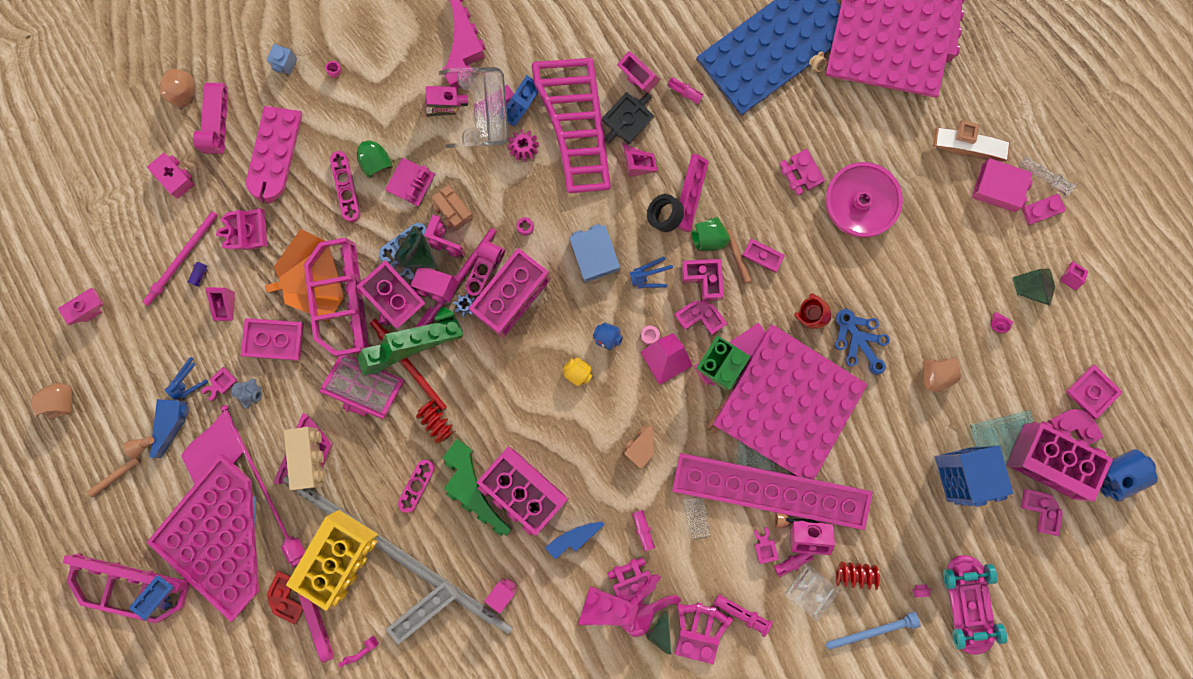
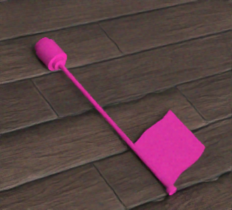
M225 405L220 408L221 415L206 431L189 444L181 457L194 484H196L219 455L224 454L234 464L244 453L286 539L283 541L284 545L281 546L288 564L295 567L299 564L306 551L299 538L289 537L228 412L229 407Z

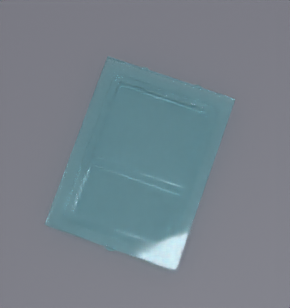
M1031 410L971 424L970 426L976 447L1000 445L1006 465L1023 425L1033 423L1034 420Z

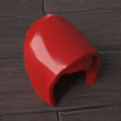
M813 293L809 295L808 299L803 301L799 312L794 313L795 318L810 329H821L827 326L832 315L830 306L821 297Z

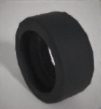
M669 194L658 195L652 200L647 209L649 224L662 232H670L676 229L684 217L683 204ZM667 204H672V212L669 218L659 223L660 211Z

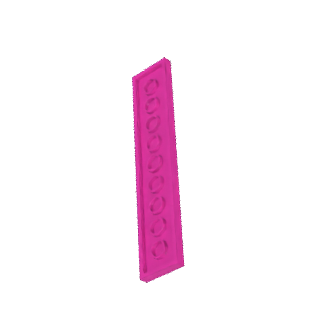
M679 453L672 492L861 530L866 528L873 494L870 490L685 453Z

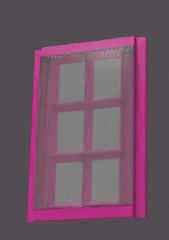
M348 355L338 357L324 381L320 393L384 420L403 386L404 379L383 370L382 372L363 376L358 360Z

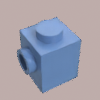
M273 44L267 58V62L271 65L272 70L289 75L297 60V57L290 49Z

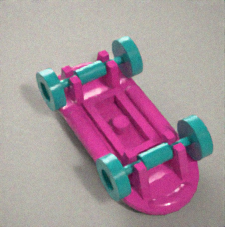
M960 555L953 558L947 565V569L943 570V580L945 587L949 591L955 628L952 631V637L956 649H962L972 655H979L988 651L993 646L995 639L998 644H1006L1007 632L1002 623L994 624L988 584L997 583V572L994 565L985 564L983 567L977 559L968 555Z

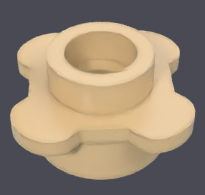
M819 52L818 55L810 59L809 64L811 65L812 73L821 72L826 68L828 61L824 58L823 52Z

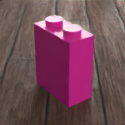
M989 158L982 164L972 198L1016 212L1026 205V193L1032 186L1033 180H1031L1033 173Z

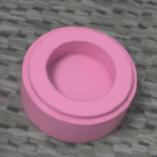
M646 326L642 329L640 337L643 343L651 345L659 340L660 333L656 327Z

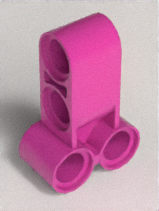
M486 240L482 242L477 254L478 259L465 286L468 294L473 296L480 295L489 284L497 264H500L506 249ZM485 264L488 267V272L482 275L480 267ZM474 282H478L480 285L478 292L472 290Z

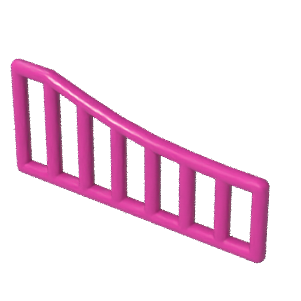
M592 58L533 62L534 85L551 118L557 136L567 192L571 194L609 190L611 183L594 60ZM587 66L588 76L541 79L540 69ZM589 83L591 93L548 97L544 87ZM592 101L593 111L556 114L552 104ZM594 119L595 129L563 132L559 121ZM597 137L598 147L567 150L565 139ZM599 154L600 165L571 167L569 157ZM602 173L603 183L573 185L572 175Z

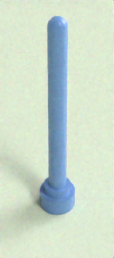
M914 611L908 613L902 620L828 641L826 647L834 649L904 627L916 629L921 627L920 621Z

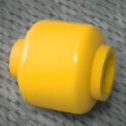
M580 358L569 359L563 368L565 379L575 386H580L583 383L587 384L592 378L590 374L591 366Z

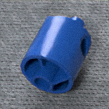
M1137 449L1130 450L1113 459L1100 490L1105 497H1111L1116 501L1129 498L1157 483L1156 465L1150 457Z

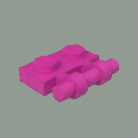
M808 149L790 157L792 165H788L786 160L779 163L783 176L787 177L791 190H794L797 196L804 193L801 186L804 185L807 191L825 182ZM794 171L798 173L800 180L796 179L793 174Z
M643 557L637 560L632 559L630 563L621 567L618 565L614 567V570L607 572L610 580L616 577L619 580V583L612 585L617 597L626 601L632 600L651 579L649 570L641 573L639 567L646 565ZM634 570L635 576L625 580L623 574Z

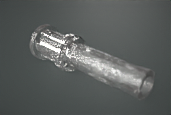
M1027 155L1018 165L1048 183L1050 189H1055L1062 193L1064 198H1067L1077 185L1064 179L1062 174H1054Z

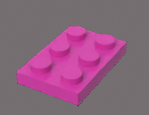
M245 318L241 356L300 361L304 323Z

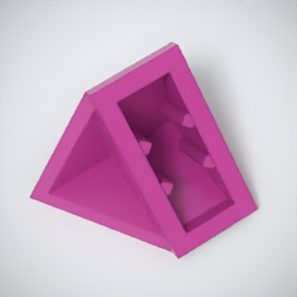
M622 142L629 177L657 172L654 153L644 152Z

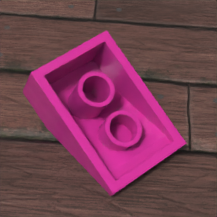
M386 260L356 286L396 329L425 304Z

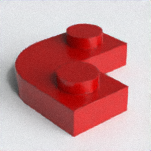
M277 571L267 592L271 612L296 625L303 613L302 605L300 602L289 598L292 589L286 586L291 576L282 571Z

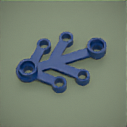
M849 309L840 310L836 315V323L840 328L834 346L839 351L847 347L845 337L848 329L852 337L848 356L845 358L846 365L852 367L858 363L856 354L859 345L870 362L868 366L869 371L874 375L883 373L886 369L885 362L877 359L866 341L885 346L890 342L889 336L886 334L875 335L861 332L855 326H866L869 330H875L879 326V321L876 318L868 320L855 317L854 313ZM844 315L849 317L848 322L843 320ZM870 321L875 322V327L870 326ZM885 337L886 343H882L880 338ZM839 341L843 342V348L838 346ZM849 357L854 358L853 364L849 363ZM876 363H879L881 365L880 370L876 369Z

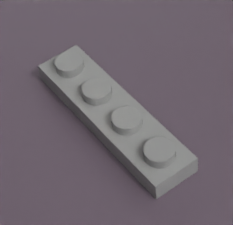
M446 579L392 623L386 631L399 645L454 600L459 593Z

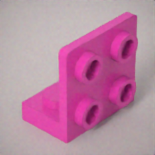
M432 215L424 234L428 241L427 243L431 244L430 247L438 251L444 249L448 251L449 255L456 258L459 255L464 257L466 253L460 245L443 239L446 233L445 225L440 217Z

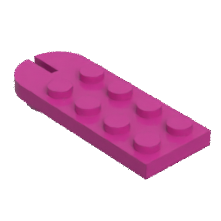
M264 106L246 178L248 191L262 203H264V200L267 204L274 202L285 190L303 116L301 111Z

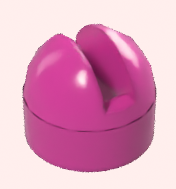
M330 61L326 64L325 69L330 77L337 78L340 76L341 67L338 62Z

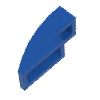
M602 521L573 528L555 538L545 549L554 559L558 558L569 546L576 552L605 524Z

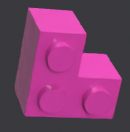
M722 259L687 260L682 262V284L701 283L702 301H721L723 299Z

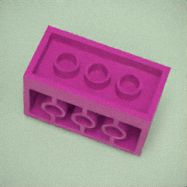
M517 248L468 309L476 318L504 339L551 281L549 271L521 249Z
M1042 421L1041 423L1024 424L1006 466L1074 500L1095 502L1113 458L1107 456V452L1104 450L1089 447V443L1086 441L1071 438V434L1068 432L1053 429L1054 426L1050 423Z
M509 446L476 482L479 485L478 489L485 496L490 494L494 498L492 502L500 509L505 508L509 512L507 515L514 522L520 521L524 525L522 529L530 536L532 534L538 535L569 499ZM509 476L510 484L504 485L502 478ZM523 489L525 497L518 498L517 490ZM532 502H538L540 504L538 506L540 509L539 511L532 510Z

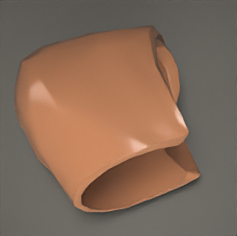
M169 69L164 73L159 84V91L167 102L179 108L185 107L192 101L195 94L196 86L190 74L178 69Z
M956 357L938 361L929 359L923 362V382L927 390L940 392L958 383L961 379V371Z
M55 383L42 388L31 399L34 415L38 416L42 413H47L46 417L53 419L72 414V389L69 385L63 383Z

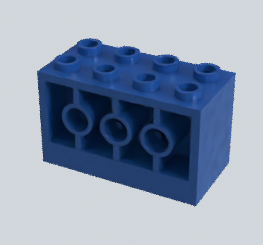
M1000 445L970 447L934 456L947 502H954L955 505H975L977 507L986 505L987 501L994 500L998 502L1006 500L1007 495L1014 494Z

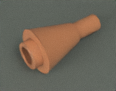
M148 436L145 439L128 440L124 444L125 454L130 458H138L148 445L154 443V438Z

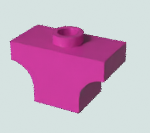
M90 288L59 307L58 310L66 324L73 325L77 322H88L101 314V307L104 304L96 290Z

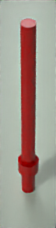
M376 319L370 322V325L378 333V338L382 341L385 334H389L388 330H384ZM408 358L400 360L430 399L434 400V404L439 406L438 409L441 412L445 410L447 406Z

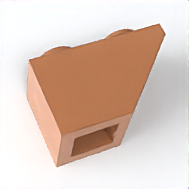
M651 425L648 427L643 426L636 433L639 437L634 442L630 440L624 447L626 451L623 454L639 469H642L654 456L653 427Z

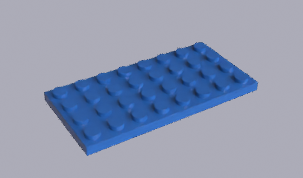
M774 0L699 54L696 60L742 116L809 67V61L813 56L818 55L819 52H823L825 55L831 50L841 5L837 0Z

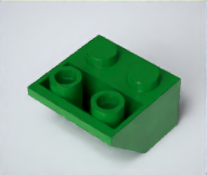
M717 335L696 369L710 381L728 391L751 356Z

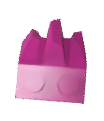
M264 209L227 212L220 219L225 224V227L218 229L216 236L226 238V241L222 243V248L251 250L267 247Z

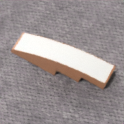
M935 128L933 147L962 156L969 154L982 159L989 157L1002 162L1008 160L1010 142L978 134L976 143L970 144L955 140L957 130Z

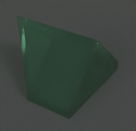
M413 226L394 257L404 268H438L424 235L417 226Z
M1050 268L1038 269L1012 277L1017 296L1020 295L1049 306L1051 305L1055 284Z
M663 611L649 627L646 637L666 654H671L669 616L667 611Z

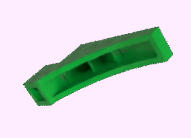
M456 318L385 334L380 345L363 348L357 360L363 376L382 372L383 369L420 351L461 339L463 333Z
M456 439L442 457L446 460L444 464L452 470L458 469L444 487V490L447 491L446 495L453 501L458 499L462 502L461 507L469 513L474 511L478 514L477 519L482 523H490L494 526L492 530L498 535L502 536L504 534L507 536L512 528L499 517L486 500L484 494L478 489L479 485L476 483L478 480L472 460L474 450L459 439Z

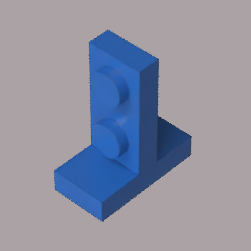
M526 75L499 115V117L514 127L538 93L532 78Z
M157 574L130 605L129 609L144 621H147L157 608L167 611L172 606L168 602L170 599L168 595L175 587Z

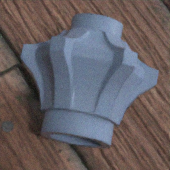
M250 379L242 383L237 382L231 390L232 396L237 398L246 409H249L253 403L257 404L262 398L261 386H257L256 379Z

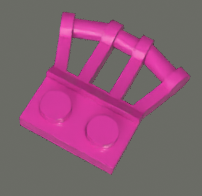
M700 602L684 606L683 604H677L680 632L675 655L714 664L719 639L729 627L733 618L729 615H724L716 609V606L711 605L707 607L703 606V603ZM695 612L691 630H686L684 614ZM701 613L708 615L704 634L696 632ZM715 617L722 622V625L714 636H710L713 618Z

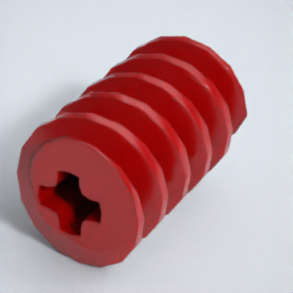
M431 400L417 411L416 418L422 419L421 425L428 424L425 430L427 432L432 430L430 437L437 436L434 442L438 444L448 439L456 430L450 431L453 425H445L448 418L441 419L444 413H436L439 406L432 407L434 400Z
M841 561L836 570V586H839L840 582L843 581L844 587H847L848 582H851L852 588H855L856 583H859L860 589H863L866 583L868 590L871 589L872 584L875 585V590H878L880 584L879 569L877 565L870 567L869 564H864L862 567L861 563H856L854 566L852 562L846 565L844 561Z

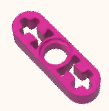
M421 460L414 469L398 501V507L402 512H412L417 507L435 471V466L430 460ZM428 463L430 472L424 473L423 477H426V481H424L422 478L416 477V474L421 475L423 472L421 466ZM415 480L420 481L422 484V488L418 492L413 491L411 488V484ZM409 491L411 494L417 495V498L412 497L410 501L412 507L405 509L403 501L409 499L410 495H407Z

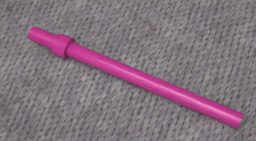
M211 211L158 282H154L150 287L151 291L142 301L145 305L149 306L155 297L163 292L165 284L218 215Z

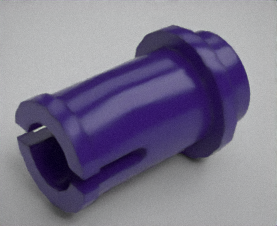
M196 262V264H193L194 268L187 282L199 287L205 271L208 272V266Z

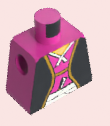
M426 86V117L457 114V107L468 106V95H457L455 87Z

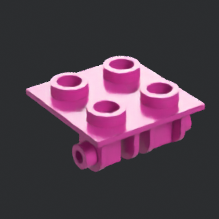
M402 157L385 191L419 207L435 173L429 171V168L424 165L421 167Z

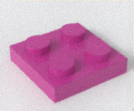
M1091 365L1065 391L1093 419H1097L1123 393L1096 365Z

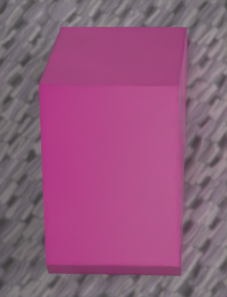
M206 287L205 290L213 321H232L235 292L227 288Z

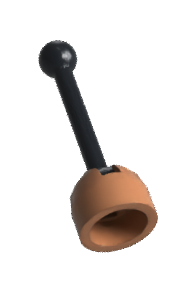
M777 512L774 516L775 528H786L789 523L794 521L821 523V521L811 519H790L786 514Z

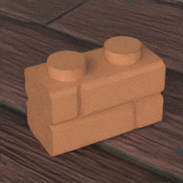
M447 185L431 197L434 202L432 207L438 214L441 212L444 215L443 221L449 229L453 227L457 231L474 218L450 185Z

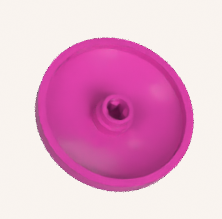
M858 162L842 168L832 178L826 190L825 205L831 221L842 232L854 237L870 238L884 233L897 221L902 210L903 196L898 181L887 169L874 163Z

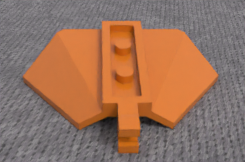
M300 229L274 265L280 282L265 285L266 292L282 289L286 305L310 314L304 264L317 245L325 240ZM330 247L324 249L312 266L313 282L340 277ZM341 283L314 288L318 316L335 313L345 298Z

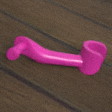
M371 636L364 642L366 647L354 656L344 657L338 666L341 668L345 664L357 662L366 653L378 646L379 642L374 636Z

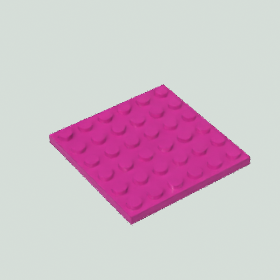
M842 0L825 76L937 98L940 92L959 0Z
M770 324L712 425L795 476L815 479L868 384L773 324Z

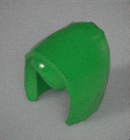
M368 140L362 141L358 146L356 152L357 161L367 178H372V174L382 169L393 167L388 153L379 143Z
M718 216L695 224L696 230L691 231L694 245L698 251L722 250L731 241L727 229Z

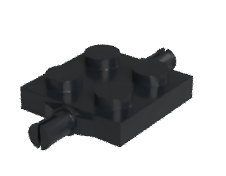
M626 92L602 117V122L611 130L604 137V140L610 144L618 136L630 145L654 119V115L645 106L652 96L646 92L639 100Z

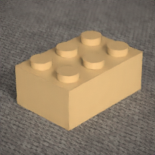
M303 427L284 430L289 489L301 490L324 487L323 482L326 481L325 471H322L321 466L324 456L323 452L320 451L319 443L322 442V437L318 428Z

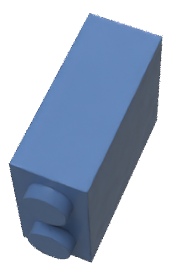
M597 224L590 227L588 231H576L569 237L584 283L620 271V265L605 225Z

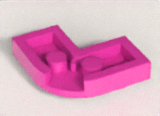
M693 301L674 314L684 330L701 320L710 335H713L727 325L718 309L712 303L710 304L706 301Z
M1080 409L1065 411L1048 420L1054 426L1053 429L1057 431L1062 430L1070 433L1075 430L1080 440L1088 442L1089 445L1104 437L1093 417Z
M1024 489L1021 509L1040 512L1037 532L1059 536L1063 512L1057 501L1050 494Z

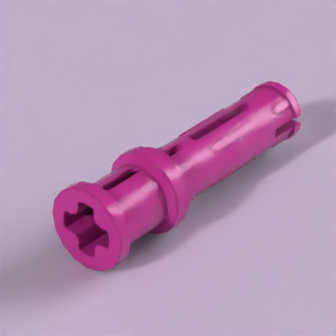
M721 594L717 595L713 603L714 606L745 622L747 628H753L762 633L763 637L768 634L773 621H767L760 617L756 611L750 612Z

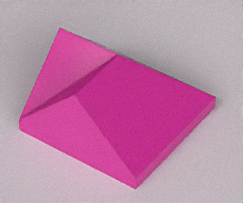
M674 333L657 340L640 352L659 385L693 366L685 347Z

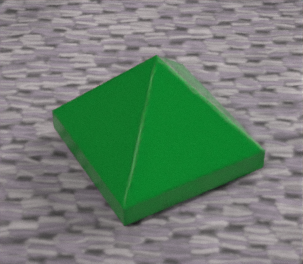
M441 306L435 316L437 323L457 318L453 311Z

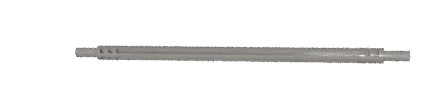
M287 475L283 479V482L289 485V479ZM311 488L296 490L298 491L297 494L328 515L340 510L352 517ZM378 534L375 547L434 587L439 586L445 581L444 578ZM452 584L459 593L454 599L456 602L488 624H494L505 633H510L512 627L499 619L497 614Z

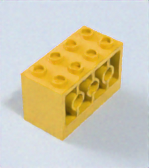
M340 510L326 516L286 586L326 611L332 606L336 607L347 596L348 591L346 589L355 582L358 577L356 574L358 569L365 565L368 559L366 558L367 553L375 548L378 534Z

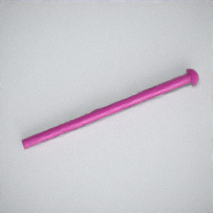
M489 229L464 266L454 276L459 282L458 286L477 261L478 250L484 240L490 242L497 233L495 229ZM437 302L433 309L429 307L416 327L431 324L441 306H444L446 302Z

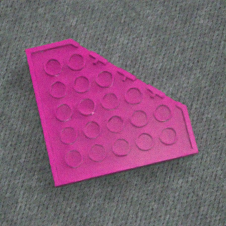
M221 454L146 543L230 622H233L259 592L252 480L224 454Z

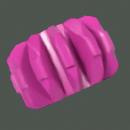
M522 129L520 130V135L514 132L515 138L510 137L508 139L511 143L507 145L508 150H511L510 156H516V161H519L521 157L523 162L527 161L526 157L533 160V154H538L536 149L539 147V142H536L537 136H531V131L524 134Z

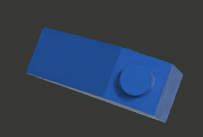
M157 399L152 435L154 443L151 444L150 458H162L184 424L185 418L188 416L189 408L187 402Z

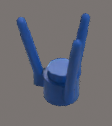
M661 257L642 267L635 268L634 271L630 272L633 287L638 286V289L666 288L667 284L644 282H647L646 276L672 269L673 265L645 272V269L665 260V257Z
M193 357L187 360L176 377L165 389V392L175 400L179 397L184 399L188 394L208 383V380H204L185 391L186 385L182 381L195 366L194 362L191 363Z

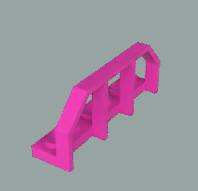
M347 238L320 242L304 264L313 339L334 356L360 354L363 348L370 346L363 295L356 288L361 282L356 243ZM342 245L340 251L344 258L343 272L345 276L313 282L312 266L326 247ZM347 282L345 289L350 301L348 302V310L318 316L314 288ZM352 316L350 326L352 332H354V348L337 351L321 339L319 321Z
M81 553L64 556L63 564L70 565L67 583L79 605L143 620L133 611L108 606L115 579H120V577L126 578L127 582L133 584L143 582L141 594L157 576L156 573H153L154 571H144L120 565L118 562L110 563L85 557ZM84 568L88 569L91 574H108L101 604L87 601L76 581L78 570ZM158 574L175 587L171 593H177L179 590L181 592L177 606L159 617L150 616L147 622L159 623L184 607L190 586L187 580Z

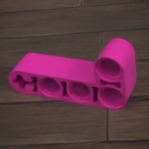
M226 83L204 84L201 131H195L193 134L194 146L203 154H223L225 150L228 102Z

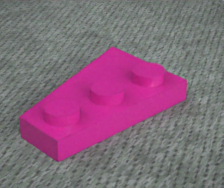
M590 586L578 625L633 626L638 605Z

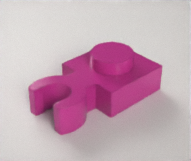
M222 367L209 379L212 385L204 387L201 392L206 394L208 391H211L212 395L208 400L214 401L218 397V392L225 394L238 380L226 367Z
M764 527L765 534L763 536H759L757 529L754 530V536L759 540V543L754 544L759 564L779 560L774 540L768 541L769 529L767 527Z

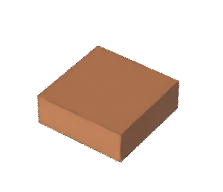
M964 120L959 121L955 140L975 144L980 124Z

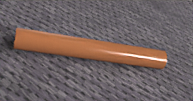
M727 229L731 237L729 246L744 284L749 283L751 278L731 229Z
M132 458L87 491L88 495L94 497L140 463V459Z

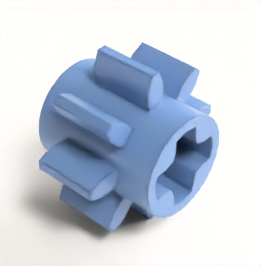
M468 293L465 294V297L458 295V302H453L454 305L458 306L455 312L459 313L462 311L464 318L468 313L473 316L468 308L476 300L475 297L469 299ZM467 301L470 306H466L464 309L461 305Z

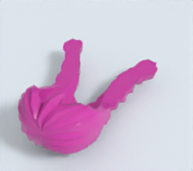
M658 574L651 575V579L642 587L641 591L629 601L638 605V610L633 626L621 627L633 637H640L647 633L653 615L657 611L671 604H679L681 601L679 596L673 595L663 597V599H659L650 605L643 604V600L654 590L657 582L661 579V576Z

